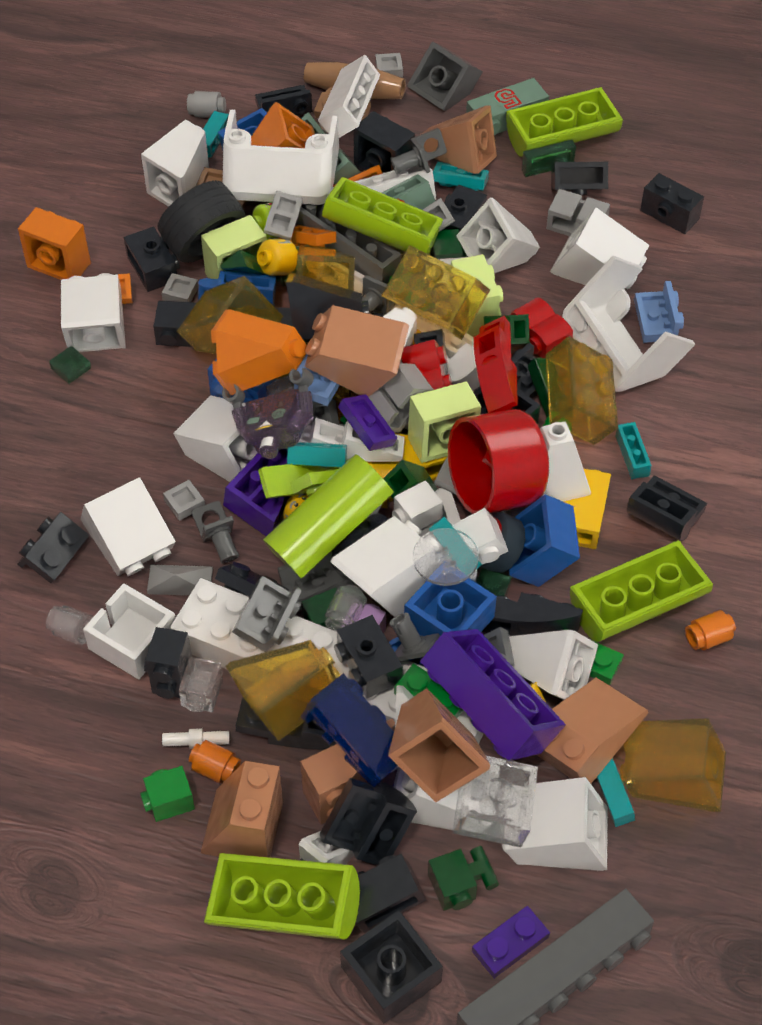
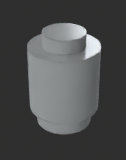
M195 91L194 94H188L187 97L188 114L195 117L210 118L214 111L225 113L226 99L221 96L220 92Z

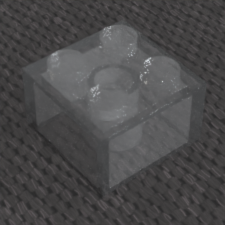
M486 756L490 763V769L458 789L452 833L521 848L531 831L538 767Z

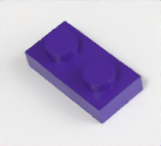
M366 394L342 399L338 408L369 451L394 446L398 437Z
M527 905L474 944L472 952L495 979L547 940L550 932Z

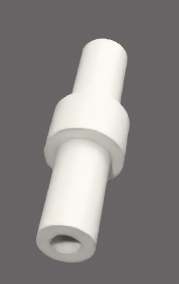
M203 728L189 729V732L162 734L163 746H189V749H193L197 743L201 745L205 740L217 745L230 744V731L203 732Z

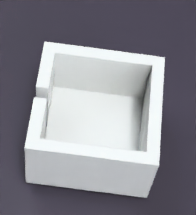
M123 583L105 603L107 611L101 608L83 628L89 650L135 678L140 679L145 673L144 662L155 628L170 629L176 617L174 612Z

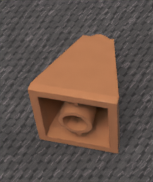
M490 105L429 127L421 133L424 134L439 128L447 153L435 159L473 174H479L497 157ZM429 138L424 143V149L427 152H433L438 147V141L435 138Z

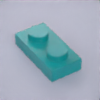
M437 162L433 170L434 182H439L440 185L446 187L461 185L475 191L484 190L489 177L488 170H482L479 174H473L443 162Z

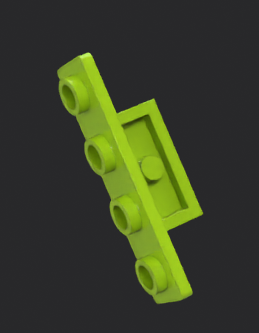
M286 464L263 467L258 472L267 499L307 494L309 497L341 467Z

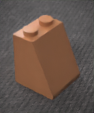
M332 305L324 314L319 313L313 322L312 329L315 332L305 350V354L308 355L305 367L359 395L366 394L369 397L397 375L409 325L405 322Z
M427 688L401 705L388 756L435 802H438L490 769V763L473 734Z
M244 761L217 788L201 854L219 857L220 853L271 857L283 806L279 766Z

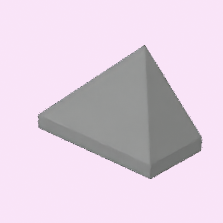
M150 565L147 593L190 596L200 578L212 582L213 567Z

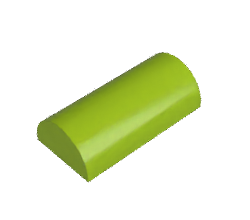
M602 87L506 111L509 138L515 152L521 157L620 131L623 123L622 117Z
M341 177L326 198L322 211V217L424 260L427 259L443 222V219L344 177Z
M355 454L271 531L263 541L275 556L296 575L303 578L390 497L394 491L371 465Z
M677 540L571 586L570 599L572 605L583 609L580 625L585 633L595 642H600L709 594L712 591L713 583L681 542Z
M220 853L204 923L212 926L345 940L352 933L358 915L360 899L358 874L353 865Z

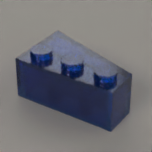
M343 673L311 699L301 718L307 724L313 720L325 731L322 738L329 745L335 741L346 753L344 760L369 784L376 787L399 767L388 756L394 731L386 723L384 713L377 706H371L364 698L360 685L354 679H348Z

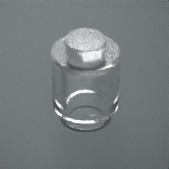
M346 585L337 588L325 613L327 618L325 624L329 629L336 631L359 620L367 603V599L359 587Z
M66 605L61 607L54 606L48 614L46 628L57 637L83 645L86 643L83 628L90 622L93 616Z

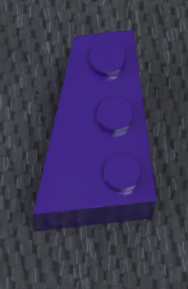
M278 432L273 436L272 447L274 444L277 446ZM265 445L225 487L223 506L265 536L276 528L288 496L267 499L258 471L263 467L287 464L288 448L282 446L270 449L271 446Z

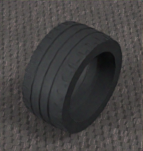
M212 180L197 185L178 197L164 211L157 227L173 254L181 262L189 263L203 258L201 235L244 218L246 215L232 192L221 181Z

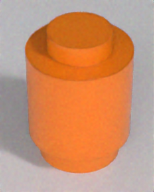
M718 610L692 620L691 624L685 627V634L690 646L694 650H707L732 640L736 626L731 615Z
M208 740L203 741L201 745L197 743L193 747L188 760L192 763V771L220 784L241 765V759L235 757L234 752Z

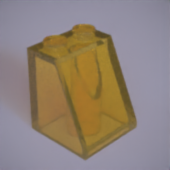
M299 247L296 274L354 291V256L329 247Z
M245 276L205 291L177 332L196 351L216 354V343H212L211 330L225 310L230 309L278 323L283 318V315Z
M311 640L235 660L225 666L242 697L278 741L343 693L338 683L341 675L333 666L335 661L324 647L318 650Z
M705 718L642 721L624 743V751L626 753L625 764H622L620 767V778L632 797L721 812L726 750L710 720Z

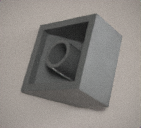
M432 41L407 87L437 107L447 111L472 92L483 71L449 49Z

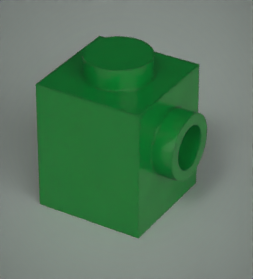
M183 766L170 770L160 769L153 772L150 776L143 778L146 791L140 792L145 812L152 810L156 822L195 810L193 796Z

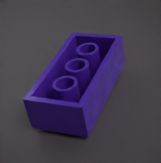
M478 629L443 632L420 661L428 670L429 677L434 682L441 684L450 694L449 699L451 702L466 712L471 718L472 725L479 732L484 733L494 744L495 751L503 758L508 759V761L541 754L566 726L559 716Z

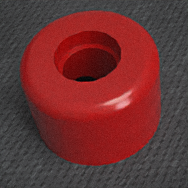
M512 409L461 417L454 423L448 441L449 471L455 492L462 505L470 513L474 514L483 508L492 513L530 506L543 496L549 478L548 450L538 424L529 414L522 410Z

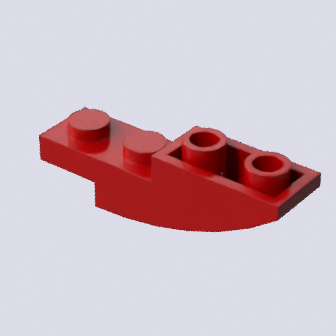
M504 315L479 327V334L473 337L477 374L488 413L510 410L518 405L517 367L511 360L510 322Z

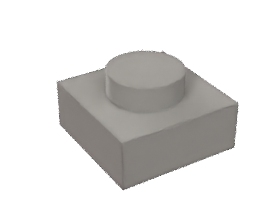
M400 53L375 54L376 69L403 77Z
M172 273L161 293L162 300L191 302L199 287L198 279Z
M190 480L163 493L164 501L179 521L191 515L193 509L205 505V500Z

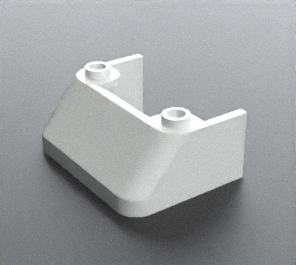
M230 110L223 144L222 183L232 192L237 200L273 202L276 191L303 198L302 204L321 205L325 203L326 198L333 190L339 153L338 116H332L329 134L310 136L306 140L305 148L251 145V135L245 130L237 129L236 111Z
M612 256L566 306L562 318L573 329V340L602 385L608 390L622 392L664 377L696 344L693 340L664 332L642 354L620 320L629 311L631 303L625 288L643 269L638 264L616 256Z

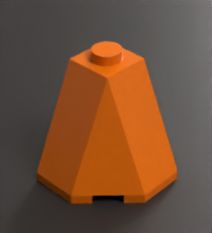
M225 310L211 330L212 343H216L217 361H212L213 375L221 386L229 391L230 395L236 393L234 384L244 391L286 375L292 369L297 370L306 355L307 345L295 327L238 311Z

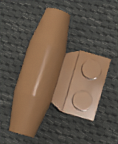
M308 62L306 64L304 82L326 90L321 93L314 109L315 118H319L340 70L349 64L340 62ZM376 69L380 77L370 99H402L406 87L405 79ZM370 100L361 121L369 114L371 109Z

